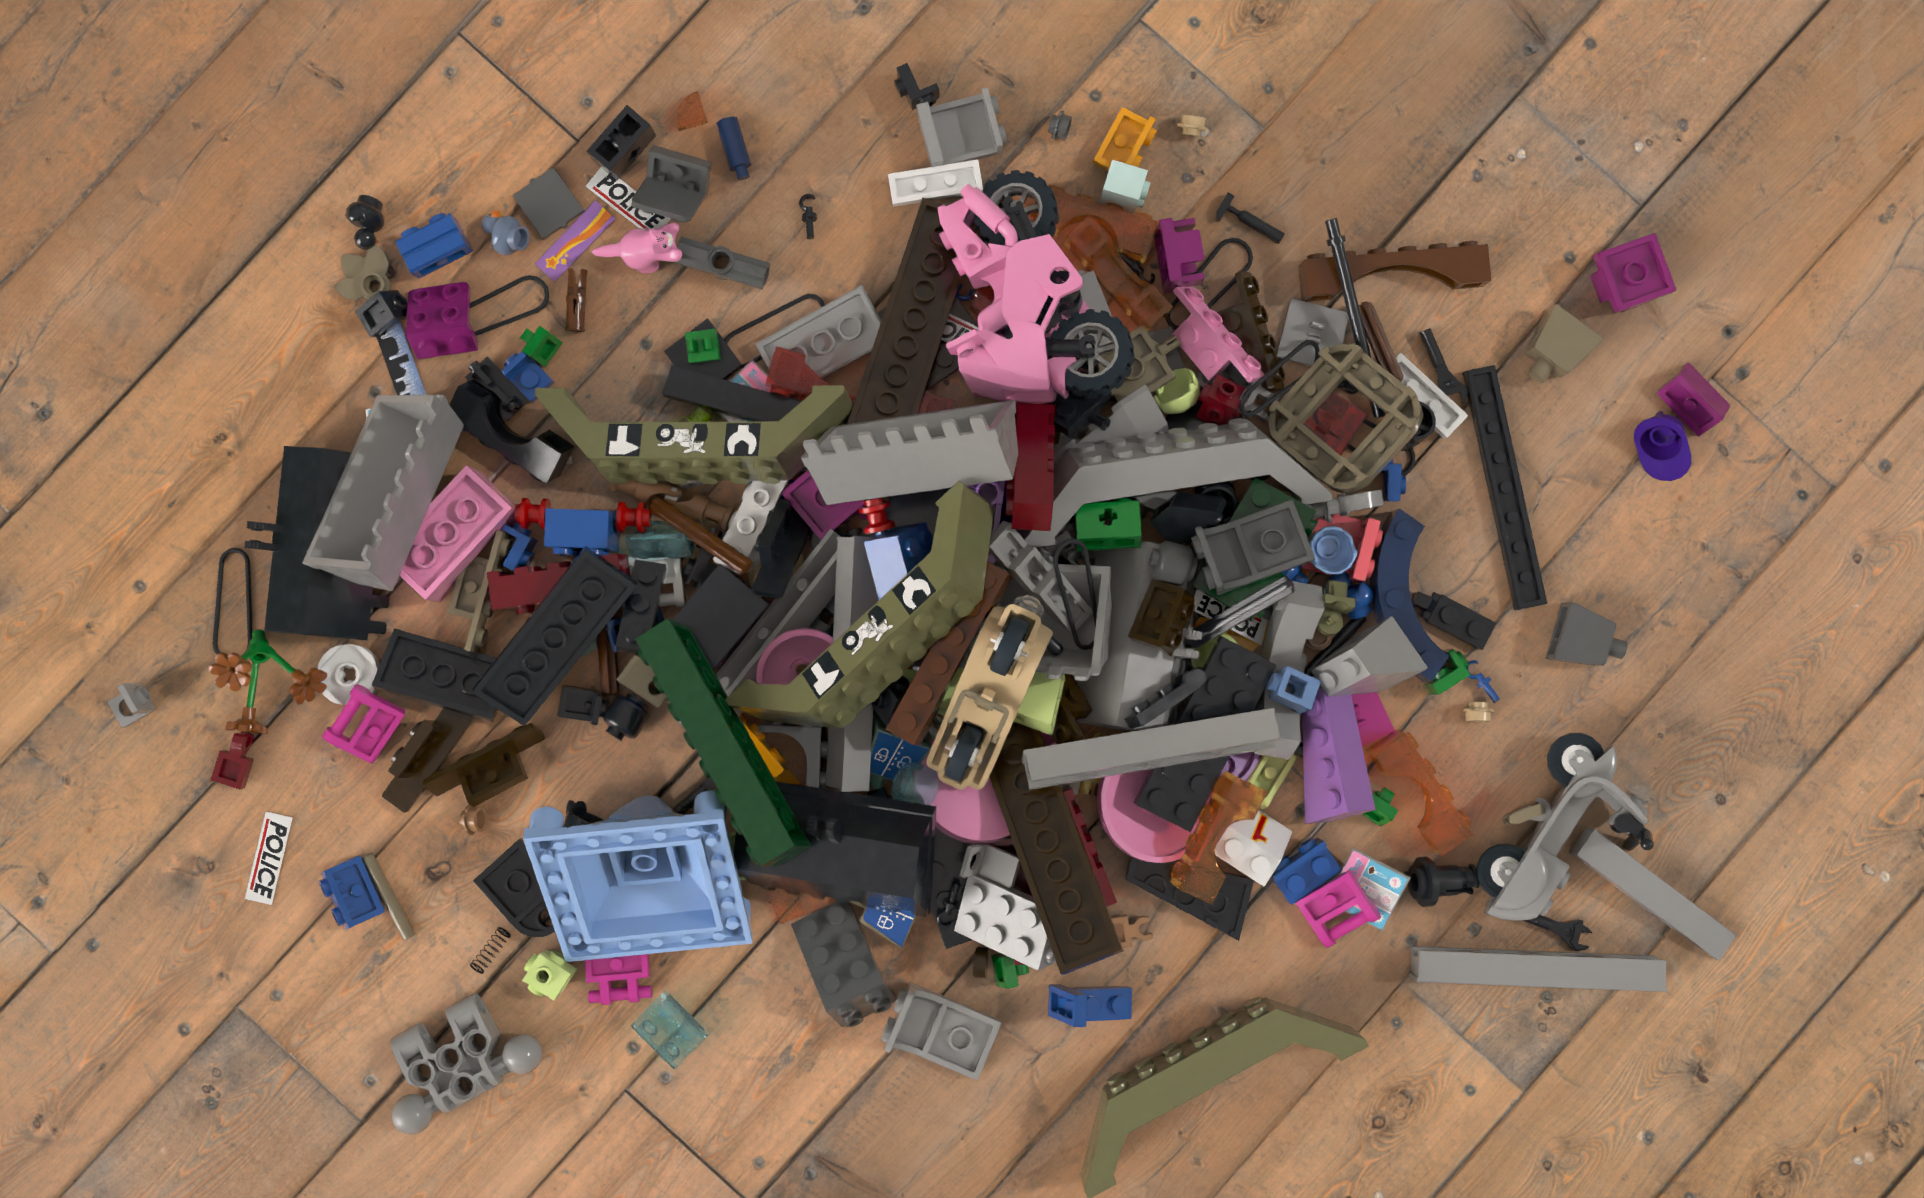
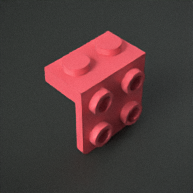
M1340 514L1331 515V523H1327L1323 518L1315 519L1318 523L1312 534L1322 527L1337 526L1351 535L1357 550V557L1351 568L1345 571L1349 574L1351 582L1360 583L1364 582L1366 577L1370 578L1375 565V560L1371 559L1374 547L1378 548L1383 531L1379 529L1381 521L1371 518L1358 520L1347 516H1340ZM1311 562L1304 564L1301 567L1303 569L1328 575L1320 571L1319 569L1315 568Z

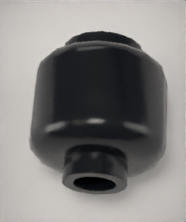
M627 693L626 696H617L603 716L604 722L609 726L606 732L620 741L624 737L636 738L650 718L646 710L648 705L630 693Z

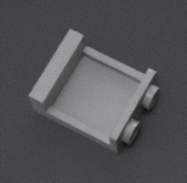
M988 87L982 88L981 94L929 107L928 102L916 105L917 116L931 167L980 160L1003 153V143H1007L1006 132L1003 124H997L995 114H999L998 102L995 95L990 96Z

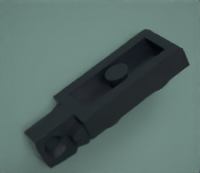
M1418 591L1417 593L1414 592L1411 598L1413 606L1423 610L1421 617L1426 620V623L1478 650L1484 649L1496 625V622L1442 594L1433 592L1432 596L1429 597Z

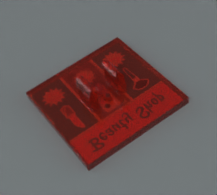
M1332 392L1303 425L1342 456L1368 413Z

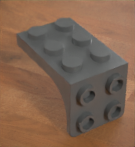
M1293 499L1220 526L1202 529L1201 526L1196 527V536L1191 537L1198 560L1205 559L1207 566L1202 569L1209 590L1215 588L1218 595L1315 561V556Z
M766 721V724L758 725L759 732H779L796 739L806 754V786L822 789L829 788L826 786L827 770H824V759H827L828 739H825L826 727L792 725Z
M836 901L791 924L824 1008L841 1027L856 1026L864 1020V1017L872 1013L884 1012L896 1001L895 993L888 986L873 957L851 903L846 904Z

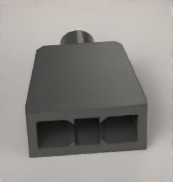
M1561 603L1545 659L1604 666L1608 655L1622 659L1626 654L1628 643L1613 638L1616 623L1576 603Z

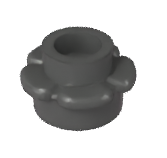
M1060 111L1058 116H1052L1048 133L1053 134V140H1066L1071 127L1072 116L1065 115L1064 111Z

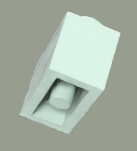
M1112 160L1099 206L1133 216L1136 207H1143L1151 182L1145 180L1148 170Z

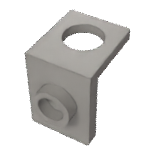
M123 683L117 686L121 694L108 701L122 728L131 725L156 710L149 692L141 683ZM124 700L131 712L135 713L134 715L126 716L122 713L121 704Z
M990 844L971 845L967 847L959 876L965 878L981 875L1008 888H1012L1015 884L1020 861L1018 856ZM976 854V860L970 868L971 859Z

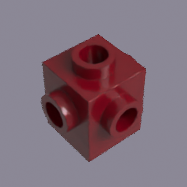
M1217 374L1212 385L1205 384L1198 398L1203 403L1196 418L1206 423L1217 424V426L1227 424L1231 416L1237 419L1241 412L1240 398L1245 387Z

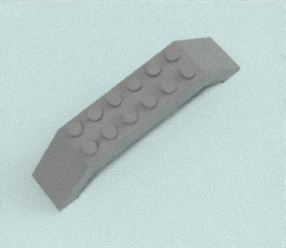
M1238 418L1230 420L1229 424L1217 426L1214 423H1205L1199 425L1198 429L1173 428L1168 430V433L1160 435L1141 433L1137 435V438L1128 440L1122 437H1114L1108 439L1107 443L1094 444L1092 442H1082L1077 444L1076 448L1067 449L1053 468L1054 496L1051 531L1016 530L1027 544L1036 548L1055 545V536L1085 503L1263 475L1274 477L1283 484V487L1296 500L1305 505L1332 501V493L1247 419Z

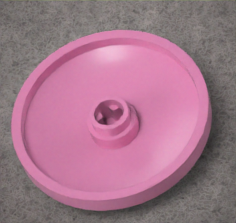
M933 739L930 740L931 747L934 743ZM928 753L915 769V791L919 804L937 806L935 827L951 838L971 844H989L1009 837L1010 833L990 778H988L986 785L982 789L978 790L970 786L962 790L942 782L938 777V772L928 767Z
M1150 769L1101 777L1097 790V809L1100 822L1113 844L1132 858L1152 863L1176 861L1196 850L1206 839L1213 826L1217 811V792H1211L1192 831L1189 832L1134 804Z

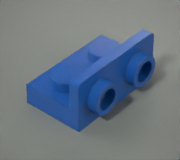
M1310 838L1298 846V853L1291 858L1288 856L1282 857L1281 862L1271 876L1291 905L1342 870L1322 839L1317 838L1314 840Z
M360 855L321 873L323 879L319 880V885L326 898L331 896L335 908L331 909L338 926L344 925L347 930L385 912Z

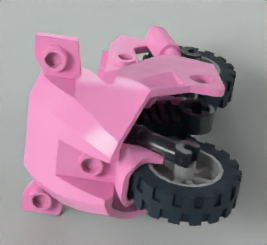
M1012 170L1011 174L1006 175L1003 172L996 175L997 179L993 181L990 179L984 185L985 189L983 192L978 187L973 188L970 184H967L961 190L962 199L948 206H945V204L939 206V220L944 230L939 233V236L947 251L951 248L954 249L957 257L952 259L959 275L967 274L974 289L991 285L995 295L993 303L982 310L978 316L979 331L973 329L945 344L951 355H958L959 371L974 398L980 396L997 401L1015 400L1016 404H1043L1055 401L1057 393L1066 399L1069 396V390L1072 391L1073 395L1079 397L1087 395L1088 398H1097V395L1103 394V396L1112 393V389L1115 387L1118 389L1124 384L1123 380L1130 376L1131 366L1135 360L1130 333L1127 327L1122 325V321L1116 316L1113 318L1109 312L1103 310L1100 313L1095 312L1094 309H1089L1083 300L1079 290L1083 286V279L1052 238L1056 232L1055 226L1059 222L1058 205L1051 187L1047 186L1043 178L1040 176L1036 178L1034 173L1025 171L1024 174L1020 173L1019 170ZM1016 195L1021 196L1019 201L1013 200L1012 197ZM1028 197L1037 203L1024 208ZM1003 202V208H999V204ZM1039 212L1035 222L1027 216L1028 214ZM974 222L982 240L971 230ZM1090 333H1091V334H1097V335H1096V337H1094V336H1092V335H1087V334H1090ZM1103 336L1111 340V345L1098 348ZM1115 351L1111 363L1100 356ZM1099 363L1105 367L1103 371L1094 374V372L1100 370ZM1080 368H1086L1089 374L1080 373Z

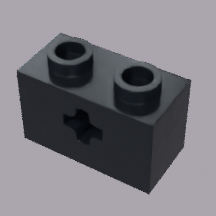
M626 105L591 145L587 153L598 166L617 181L656 137V134L646 120Z

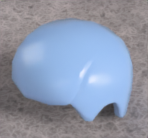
M1337 526L1322 527L1314 532L1310 538L1309 543L1315 556V561L1311 563L1315 568L1328 575L1341 574L1351 568L1357 557V550L1351 535L1347 531Z

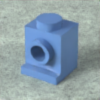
M1286 666L1278 670V673H1272L1267 683V689L1271 690L1268 699L1287 706L1298 714H1302L1312 709L1321 681ZM1286 686L1290 687L1291 694L1285 692Z

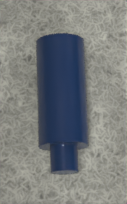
M734 116L723 118L716 125L730 171H736L738 180H745L750 177L747 168L751 166L738 118Z

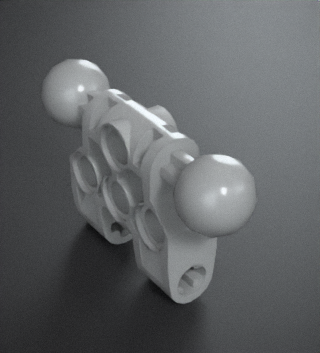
M477 993L464 998L446 1009L448 1022L455 1035L454 1041L438 1048L428 1029L422 1023L398 1034L391 1039L390 1044L408 1084L429 1089L430 1094L425 1097L409 1094L400 1098L392 1111L393 1125L399 1132L414 1135L420 1133L429 1125L433 1113L439 1110L443 1113H448L503 1082L504 1074L510 1071L516 1074L532 1072L538 1067L542 1059L541 1044L535 1037L529 1034H518L507 1041L502 1055L495 1058L493 1053L496 1050L500 1032L486 1005ZM477 1033L482 1034L486 1038V1047L484 1049L476 1044ZM450 1048L458 1053L459 1059L457 1064L451 1062L448 1057ZM422 1064L429 1066L431 1070L430 1078L422 1075ZM463 1077H468L472 1081V1091L464 1089L462 1085Z

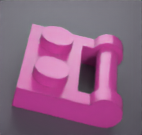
M355 684L350 691V699L332 727H327L322 737L330 744L373 764L404 717L405 709L371 693L366 687ZM363 703L370 708L352 736L349 738L343 735V731L360 705Z
M1350 870L1313 890L1296 902L1326 948L1333 946L1338 938L1368 921L1373 923L1381 918L1379 910L1369 900ZM1356 904L1362 910L1330 929L1324 924Z

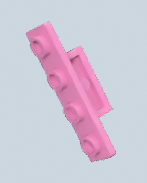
M1176 287L1173 290L1174 294L1191 313L1173 334L1177 337L1176 340H1179L1181 348L1208 381L1215 380L1217 374L1220 375L1231 362L1248 383L1257 382L1264 376L1260 370V363L1244 351L1241 347V340L1224 327L1221 316L1216 311L1209 309L1204 303V296L1199 290L1194 287Z

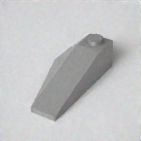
M1142 386L1111 408L1114 414L1109 417L1111 423L1105 431L1091 424L1088 426L1089 430L1082 440L1079 438L1073 439L1054 454V466L1067 449L1076 448V445L1082 442L1102 444L1107 443L1108 439L1114 437H1122L1128 440L1137 438V435L1141 433H1155L1156 435L1168 433V424L1147 386Z

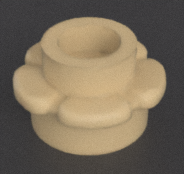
M1182 115L1181 122L1177 123L1178 127L1183 128L1182 134L1200 136L1201 131L1207 130V127H1205L1206 118Z
M1469 702L1468 708H1464L1463 712L1465 713L1466 722H1491V713H1494V710L1488 709V703Z

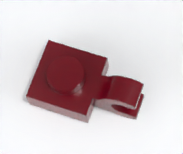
M242 731L241 734L234 733L230 750L219 751L211 781L239 790L245 788L254 761L253 758L245 756L253 743V734Z

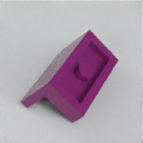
M1689 362L1681 368L1675 377L1661 386L1656 392L1698 437L1722 421L1730 408V404Z

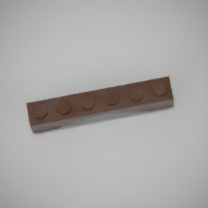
M1477 241L1461 242L1458 244L1459 247H1447L1446 243L1429 245L1428 249L1417 250L1416 246H1404L1398 248V252H1386L1385 248L1371 249L1367 251V254L1356 255V251H1345L1353 282L1371 274L1385 271H1410L1424 274L1442 282L1452 290L1484 287L1492 281L1488 244L1478 245ZM1324 253L1311 254L1298 266L1302 301L1332 300L1342 290L1334 257H1325Z
M987 562L983 599L974 607V610L969 615L960 619L945 637L939 639L931 646L886 730L912 745H921L960 664L983 627L991 610L998 605L1013 577L1008 572Z

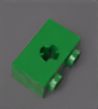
M1119 498L1113 502L1098 501L1085 503L1075 513L1076 539L1083 542L1087 550L1140 548L1142 535L1139 501ZM1105 521H1111V525H1104ZM1077 544V551H1082V548Z

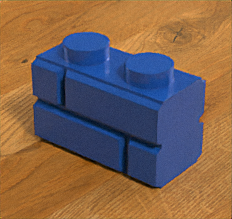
M445 213L437 214L429 219L430 224L420 229L418 227L409 228L402 232V238L395 241L409 271L418 279L473 252L460 223L451 213L448 215Z

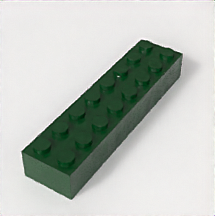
M667 618L637 637L636 641L640 647L637 650L639 657L646 666L650 665L655 674L653 677L655 686L662 694L665 693L670 701L668 709L676 721H681L686 732L683 733L687 744L693 750L696 749L702 760L699 761V765L703 773L708 778L712 777L717 787L714 791L719 802L723 806H728L733 816L730 818L731 824L739 835L743 834L749 845L746 847V850L751 860L755 864L759 863L761 867H779L812 847L735 708L729 706L725 701L728 696L689 626Z

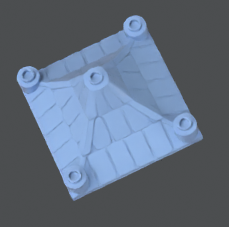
M708 790L698 794L694 800V814L690 815L673 813L672 809L662 799L650 795L634 799L609 816V819L587 825L571 826L570 828L563 827L564 816L553 807L546 806L533 811L529 828H524L523 840L566 962L753 944L751 903L742 894L726 824L727 806H723L719 802L715 791Z

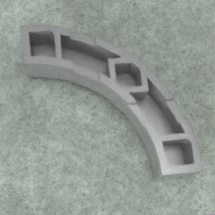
M1293 581L1294 593L1273 604V612L1265 635L1262 652L1259 655L1276 664L1273 672L1278 673V670L1288 666L1304 673L1307 660L1306 654H1302L1306 639L1312 640L1318 622L1325 610L1321 586ZM1266 685L1254 711L1275 708V718L1281 738L1275 741V748L1254 751V754L1290 760L1301 742L1300 714L1287 706L1268 699L1271 690H1268ZM1286 686L1285 692L1291 694L1290 687Z

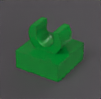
M541 326L537 328L535 333L526 328L520 336V339L527 343L522 351L544 367L548 365L563 343Z
M716 329L685 333L689 364L721 361L718 331Z
M1383 787L1381 792L1376 791L1375 794L1372 793L1375 810L1362 813V815L1380 827L1389 823L1398 812L1396 808L1390 805L1395 793L1386 787Z
M1002 953L991 955L996 986L1005 989L1018 987L1017 976L1029 973L1027 965H1015L1012 958Z

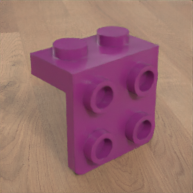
M467 282L409 291L406 337L417 359L478 351V340L469 321L470 287Z

